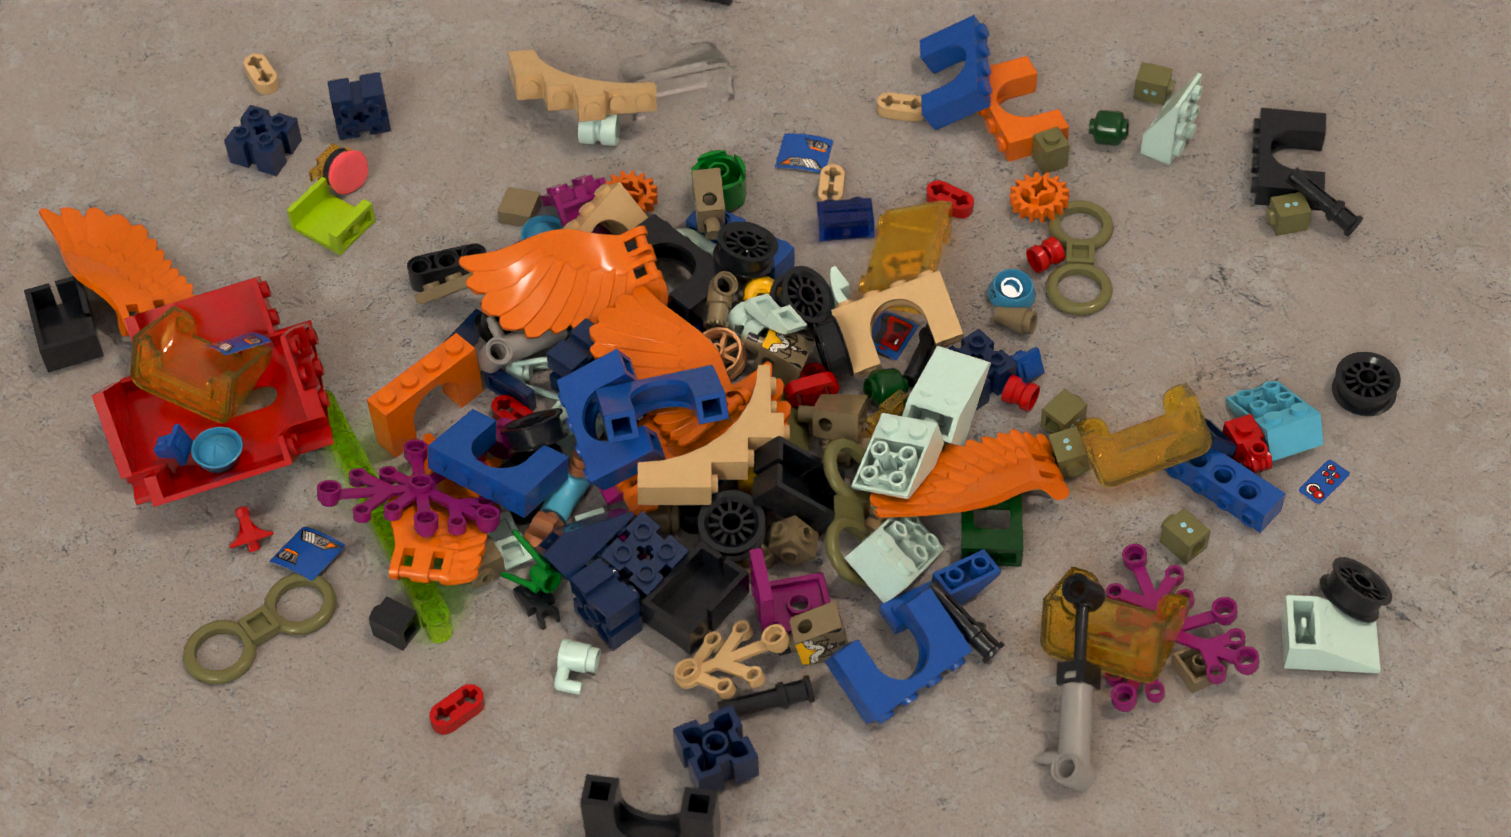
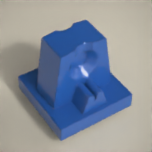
M1034 347L1027 352L1019 350L1014 355H1010L1017 363L1016 376L1021 377L1023 382L1027 383L1045 373L1039 348Z
M174 424L171 434L158 437L153 451L159 458H174L180 466H185L191 452L193 440L180 424Z

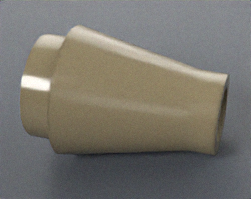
M997 306L994 311L993 321L1022 335L1026 333L1032 334L1037 325L1038 314L1032 311L1030 307Z

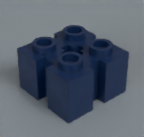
M380 72L359 75L360 80L349 82L348 77L327 81L339 140L360 137V132L370 130L371 135L391 131Z
M249 105L240 118L241 126H234L224 140L230 163L249 168L251 164H255L258 171L278 176L287 163L285 154H293L302 141L297 118L281 113L270 116L269 110Z
M586 318L570 332V338L566 341L561 339L546 353L548 368L553 370L549 374L551 389L557 393L560 392L557 380L595 361L589 352L590 347L595 344L589 335V328L594 323Z
M980 329L961 340V348H955L953 345L948 348L952 351L991 362L976 410L989 402L992 392L997 396L1001 395L1010 376L1016 375L1017 363L1002 349L994 351V342Z
M643 511L626 528V540L622 542L617 537L601 555V560L607 566L612 565L619 573L620 578L625 576L629 579L628 585L631 584L637 590L641 601L664 579L663 575H668L688 555L689 551L671 535L665 540L659 536L660 526ZM647 554L650 556V560L644 558L640 561L639 555Z
M598 558L570 578L571 590L576 596L573 598L574 610L590 628L593 627L597 631L598 636L612 651H615L642 631V613L639 608L640 596L631 584L626 585L623 581L619 582L621 579L620 575L612 565L607 566Z
M732 705L708 714L709 722L699 725L697 719L673 728L675 750L684 768L689 767V777L694 788L720 792L724 790L723 782L733 779L735 785L759 776L758 755L749 737H743L742 724Z

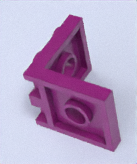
M592 174L583 175L572 179V185L568 186L565 183L546 188L547 194L541 195L543 206H555L561 226L564 228L567 223L580 215L578 211L584 204L593 200L595 197L594 192L600 186L606 184L604 177L593 178ZM598 224L592 231V233L613 235L607 228Z
M762 548L749 550L751 592L756 604V614L758 622H760L761 633L767 627L779 624L785 628L787 634H792L789 622L791 617L831 602L823 572L769 581ZM799 601L808 605L803 610H795L791 607L793 603Z

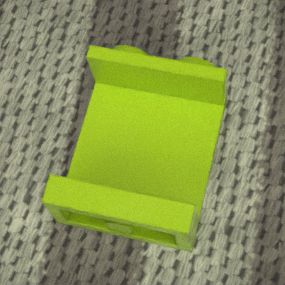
M321 177L315 184L311 185L286 210L291 229L339 255H342L376 222L371 202L363 199L355 207L330 194L327 180L324 177Z

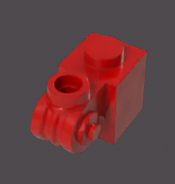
M1252 414L1224 422L1222 432L1237 446L1233 456L1226 454L1238 463H1242V466L1255 474L1263 472V470L1272 469V456L1268 452L1267 445L1263 442L1264 434Z

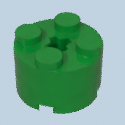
M713 150L700 155L697 158V163L692 166L691 175L693 170L720 168L725 210L730 211L742 207L747 194L746 166L744 161L736 154H734V157L727 155L724 150Z

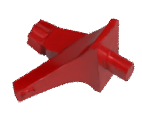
M241 506L235 509V515L239 521L238 533L228 545L231 549L246 544L248 551L253 552L261 549L258 539L274 535L272 530L262 529L255 525L249 517L250 511L248 506Z

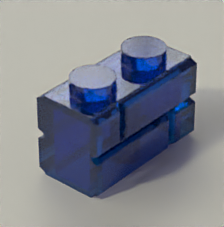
M871 198L826 199L816 202L819 242L874 238V214Z

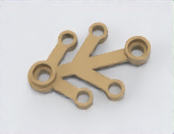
M740 620L734 624L732 633L726 642H724L719 632L712 631L704 637V643L694 658L683 659L676 665L674 680L683 689H690L701 685L715 690L718 696L724 700L734 696L736 687L730 678L719 679L709 675L717 670L745 679L749 687L758 688L765 682V675L761 668L758 666L749 667L738 662L766 651L774 653L784 652L789 644V636L782 625L774 624L763 631L762 640L736 649L740 642L749 640L754 633L748 621ZM718 652L715 658L707 661L711 653Z

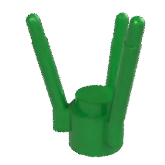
M513 530L512 534L537 563L530 570L531 581L504 571L501 572V577L527 587L533 593H537L540 589L544 593L553 592L561 583V574L543 560L517 530Z

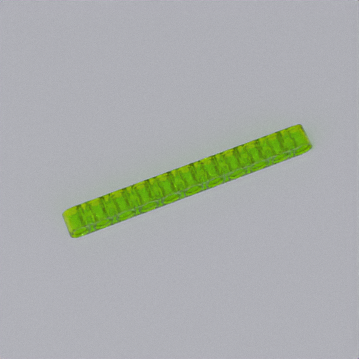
M326 390L331 404L328 407L334 439V444L327 446L348 488H359L351 486L349 483V472L352 469L362 468L368 474L376 478L378 477L335 396L331 391ZM357 498L355 501L357 504H362L369 498ZM387 500L371 512V520L367 524L390 566L395 544L390 521L384 518V505L388 503ZM405 556L404 565L412 566L414 557ZM410 578L397 580L412 609L417 611L419 622L427 638L434 643L448 641L453 636V624L449 609L434 581L427 584L411 582Z

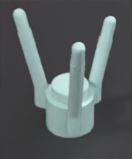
M547 357L518 360L506 366V373L525 384L526 381L532 380L534 369H549ZM526 384L534 389L535 394L559 400L558 394Z

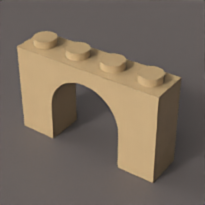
M620 182L611 185L606 183L594 192L595 197L592 201L587 202L579 209L580 215L567 223L563 229L592 233L598 224L607 228L613 235H621L633 229L648 217Z
M933 270L924 271L917 275V279L906 282V280L894 282L890 285V289L881 292L879 290L869 291L863 295L862 299L854 302L852 300L842 301L836 305L835 309L831 310L844 336L856 379L867 376L874 370L883 369L873 343L872 329L878 316L891 307L908 306L919 311L928 323L936 347L944 348L960 342L964 338L940 270L933 272Z

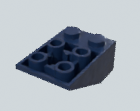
M617 508L554 528L534 549L543 560L561 574V577L569 581L572 576L587 566L586 563L594 555L596 557L602 555L610 546L608 541L615 534L619 536L625 532L634 514L631 511Z

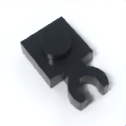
M522 585L513 588V594L526 615L530 617L536 613L537 624L542 630L546 629L544 618L547 616L554 617L557 623L561 621L559 610L553 605L555 604V599L552 593H544L541 589L537 593H533L529 588Z

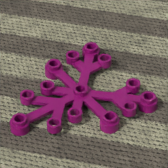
M419 439L409 440L404 444V458L412 467L413 476L411 477L398 472L392 466L382 467L379 470V479L368 474L362 468H355L349 472V483L351 486L359 488L341 489V484L335 480H324L317 485V499L325 507L336 506L342 499L369 498L362 504H357L353 507V520L357 523L369 522L371 520V512L391 497L400 496L393 502H388L384 505V518L389 521H397L402 518V509L416 500L418 512L414 514V530L421 537H431L439 528L438 514L430 510L429 499L448 508L450 516L448 519V532L450 534L461 535L466 532V519L463 516L474 520L479 530L484 533L494 532L500 525V511L494 507L493 501L482 496L455 499L436 490V485L446 479V477L435 472L431 475L425 474L424 462L428 457V445L425 441ZM487 451L477 459L485 465H487V463L481 460L484 459V456L487 454Z
M1130 544L1123 549V564L1127 569L1134 572L1143 595L1127 590L1119 583H1112L1106 588L1107 600L1112 604L1125 602L1149 611L1153 619L1137 614L1129 607H1121L1115 614L1117 625L1121 628L1135 626L1144 631L1115 639L1111 634L1101 633L1096 635L1091 642L1094 657L1102 662L1111 661L1117 652L1150 643L1140 660L1120 666L1111 665L1106 668V682L1113 687L1111 690V700L1114 708L1121 712L1131 711L1137 704L1136 692L1143 681L1146 684V698L1150 702L1159 703L1165 698L1164 685L1158 681L1152 665L1164 645H1170L1175 642L1201 652L1207 666V679L1212 684H1221L1226 679L1225 666L1218 659L1234 664L1235 669L1243 675H1251L1258 670L1260 666L1259 653L1255 648L1245 646V633L1241 629L1233 628L1226 634L1206 640L1186 632L1216 622L1224 626L1232 624L1238 616L1237 604L1232 598L1220 597L1213 602L1212 610L1180 619L1184 611L1191 609L1195 603L1193 592L1189 589H1181L1175 594V602L1167 615H1165L1162 607L1174 587L1184 582L1183 569L1178 565L1169 566L1165 570V578L1157 591H1155L1145 568L1148 562L1146 549L1140 544ZM1172 574H1178V575H1179V576L1176 577V578L1170 577ZM1113 592H1120L1119 595H1111ZM1182 598H1189L1188 601H1180ZM1122 616H1130L1129 619H1121ZM1234 637L1241 638L1239 641L1231 640ZM1250 662L1251 664L1244 665L1242 663ZM1214 671L1221 672L1218 676H1214L1211 673ZM1112 674H1119V675H1120V676L1117 677V678H1111V677H1110V675H1112ZM1129 677L1128 681L1124 683L1125 678ZM1155 689L1160 690L1158 694L1150 693L1152 690ZM1122 699H1129V701L1120 702Z

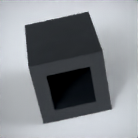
M387 596L380 605H376L372 609L369 616L373 636L404 651L421 629L417 611Z

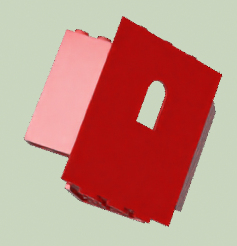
M261 276L131 315L124 319L142 372L121 378L120 381L107 385L91 396L120 478H126L127 483H131L133 486L136 505L152 501L153 507L291 465L300 454L334 444L328 407L331 404L328 394L324 390L322 376L325 375L322 362L318 358L316 345L319 344V340L312 326V320L278 329L277 325L281 324L277 309L271 308L268 299L271 297V291L267 281H262ZM250 332L259 333L271 340V342L229 355H224L211 347H202ZM263 387H272L277 391L276 399L269 406L224 420L221 400ZM174 424H180L193 441L200 433L207 429L228 427L235 430L242 437L243 442L239 462L232 469L222 473H211L204 470L192 458L191 452L186 465L180 466L174 458H159L153 450L158 437L171 434Z

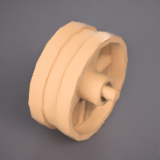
M715 327L705 331L703 335L719 352L724 367L730 362L733 363L726 369L729 379L733 380L741 374L747 363L748 354L746 348H743V342L734 331L725 327ZM721 338L720 344L713 343L714 340ZM728 338H732L737 341L736 343L726 347ZM739 349L737 358L729 355Z

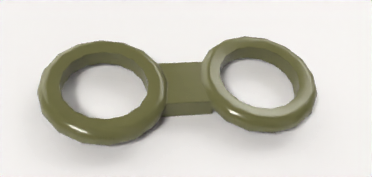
M1084 200L1069 201L1068 208H1063V215L1055 213V220L1049 219L1048 221L1050 235L1055 237L1062 247L1066 248V264L1056 268L1049 275L1045 288L1048 299L1059 310L1077 316L1091 315L1102 310L1110 302L1112 296L1111 280L1103 270L1094 266L1095 249L1104 246L1110 240L1114 226L1111 216L1103 207L1094 202ZM1072 213H1086L1095 217L1101 223L1102 230L1090 239H1076L1062 231L1060 221ZM1070 275H1083L1095 280L1100 286L1101 293L1092 301L1077 303L1064 298L1058 291L1057 286L1062 279Z
M838 438L828 444L823 456L825 475L830 486L837 494L834 496L835 520L831 522L826 530L825 546L829 560L837 573L851 584L864 586L867 583L845 561L840 551L839 537L842 530L851 532L862 542L871 534L865 527L864 504L870 502L869 497L872 492L863 490L858 492L848 487L840 476L836 461L839 451H842L852 456L860 466L865 451L852 440Z
M298 573L281 578L270 588L265 597L264 605L237 620L238 622L232 620L213 621L201 626L190 635L183 652V662L187 672L197 681L210 685L225 684L238 679L250 669L256 658L257 646L280 632L291 636L306 635L319 630L331 619L336 609V593L331 583L319 575L313 581L306 579ZM308 586L322 593L323 605L312 618L293 622L284 619L277 612V603L281 596L290 589ZM230 634L238 637L243 642L244 646L241 657L228 668L209 670L203 668L196 661L197 651L201 644L212 636Z

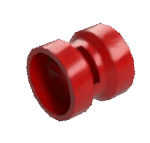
M1051 236L1043 240L1040 246L1034 245L1026 250V257L1031 268L1037 273H1042L1049 269L1051 264L1056 265L1064 261L1065 253L1061 243Z
M1011 375L1005 384L1001 400L1008 404L1015 403L1019 405L1021 410L1030 412L1038 399L1040 386L1034 383L1027 384L1023 382L1021 377Z

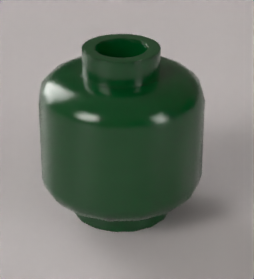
M1100 110L1097 112L1095 119H1090L1089 134L1094 136L1096 144L1118 146L1123 140H1127L1129 119L1125 118L1123 112Z
M895 368L874 370L865 379L863 384L864 395H868V401L876 407L901 404L909 389L907 379Z

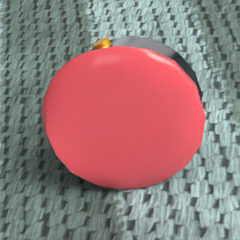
M348 147L334 150L328 156L323 167V177L326 178L327 184L341 195L356 191L363 185L368 174V163L365 155Z

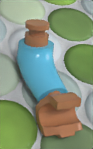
M576 450L572 452L571 460L568 463V479L544 500L541 510L534 516L523 536L534 547L554 528L565 525L573 509L590 486L583 473V469L586 468L584 461Z

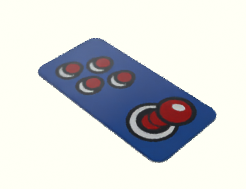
M1327 460L1299 488V492L1316 504H1321L1350 473L1334 461Z

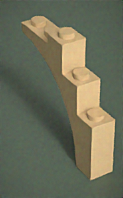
M534 50L508 51L509 77L517 100L543 98L548 111L574 109L579 122L606 120V115L657 111L655 82L622 83L587 79L549 66L537 56Z
M758 365L756 385L750 402L739 419L724 434L706 446L682 456L661 461L638 462V505H711L712 493H718V480H748V468H754V450L777 436L790 441V426L784 425L783 413H777V401H771V395H776V377H770V365Z

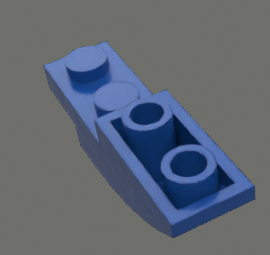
M983 549L934 572L931 581L879 606V613L896 635L908 629L896 608L919 592L926 590L935 580H938L944 589L960 605H963L1001 574V570Z

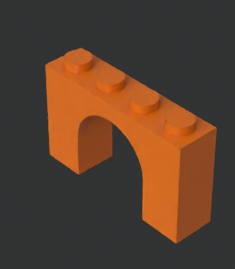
M1028 56L990 66L991 106L978 111L977 114L984 118L988 133L993 134L998 151L1000 153L1003 152L1008 162L1032 155L1033 135L1058 127L1068 141L1069 126L1059 109L1034 116L1020 117L1012 115L1000 107V104L1006 100L1036 92L1037 71Z
M457 333L366 399L377 443L395 458L404 452V444L407 441L417 439L414 426L415 411L421 400L433 388L441 384L443 393L461 408L483 392L476 349Z

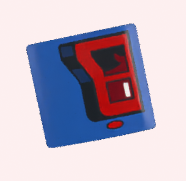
M885 310L878 316L872 329V339L876 351L893 360H897L914 335L918 325L902 316Z

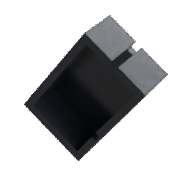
M74 276L55 281L62 304L57 305L49 283L24 290L39 352L48 373L104 356L88 295L84 285Z
M781 436L775 437L754 450V473L757 476L753 478L752 500L784 518L796 515L818 532V536L826 533L831 522L835 520L834 496L837 494L827 480L821 459ZM838 469L841 478L845 482V472Z
M700 541L641 602L643 621L689 654H692L703 643L704 637L709 633L708 629L714 631L750 593L749 572L728 558L723 562L722 554Z

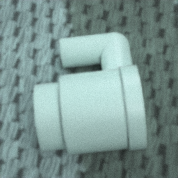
M564 638L559 648L558 669L554 688L558 691L581 695L583 683L568 680L569 672L596 673L600 662L601 649L592 647V644Z

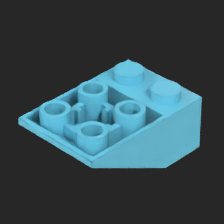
M1278 381L1265 382L1260 387L1251 390H1240L1235 395L1226 397V402L1236 418L1252 414L1264 434L1263 442L1268 447L1272 461L1324 445L1321 413Z

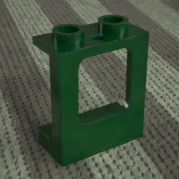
M1022 493L1001 503L975 509L1010 510V527L1007 529L977 528L974 526V510L961 512L960 560L984 549L997 566L1022 567Z

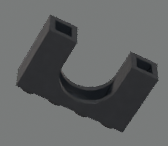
M1261 107L1259 118H1254L1252 134H1257V137H1253L1252 153L1256 154V157H1252L1251 173L1256 174L1255 177L1251 178L1250 193H1255L1254 205L1269 206L1271 197L1299 192L1285 181L1295 169L1280 164L1273 157V154L1283 149L1322 151L1326 134V113ZM1301 170L1307 177L1325 190V172ZM1306 198L1311 210L1321 211L1319 207Z
M653 214L636 227H646L648 232L646 238L648 244H652L657 258L656 262L676 263L684 267L691 274L688 280L669 293L667 307L692 325L708 313L706 299L709 282L715 275L724 270L717 265L710 253L702 250L690 238L674 229L667 221ZM636 241L625 244L627 252L638 248ZM645 267L634 270V274H637ZM718 279V288L722 292H729L728 282L724 279Z
M586 774L580 801L585 837H720L719 795L716 790L685 787L680 812L670 815H658L643 812L629 805L622 797L619 778Z

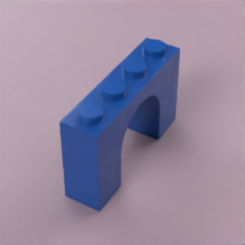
M975 15L920 39V58L934 74L954 64L966 61L962 71L951 82L921 96L922 116L935 130L991 106L990 94H992V87L989 80L991 68L988 56H990V49L988 47L989 30L984 23L979 22Z
M618 349L557 380L560 390L558 398L562 406L566 408L568 414L566 422L577 441L575 449L583 459L586 467L583 469L584 476L591 485L594 484L603 491L638 474V462L666 459L657 433L645 425L638 427L639 437L609 444V441H600L597 436L596 419L599 413V405L595 389L638 380L631 359Z
M713 365L595 389L600 416L609 444L638 438L639 432L636 420L643 414L660 408H688L695 413L699 425L729 419L725 391Z
M474 409L469 411L428 445V469L524 518L568 479L569 457L546 445H543L522 464L510 468L490 467L478 461L477 459L496 444V420Z
M931 588L919 592L896 608L916 639L919 649L917 666L907 679H893L882 673L859 639L847 643L823 660L866 724L874 721L881 724L895 714L892 710L900 703L906 706L919 697L916 691L923 686L929 689L943 679L940 675L948 668L950 671L959 668L966 662L964 656L973 651Z

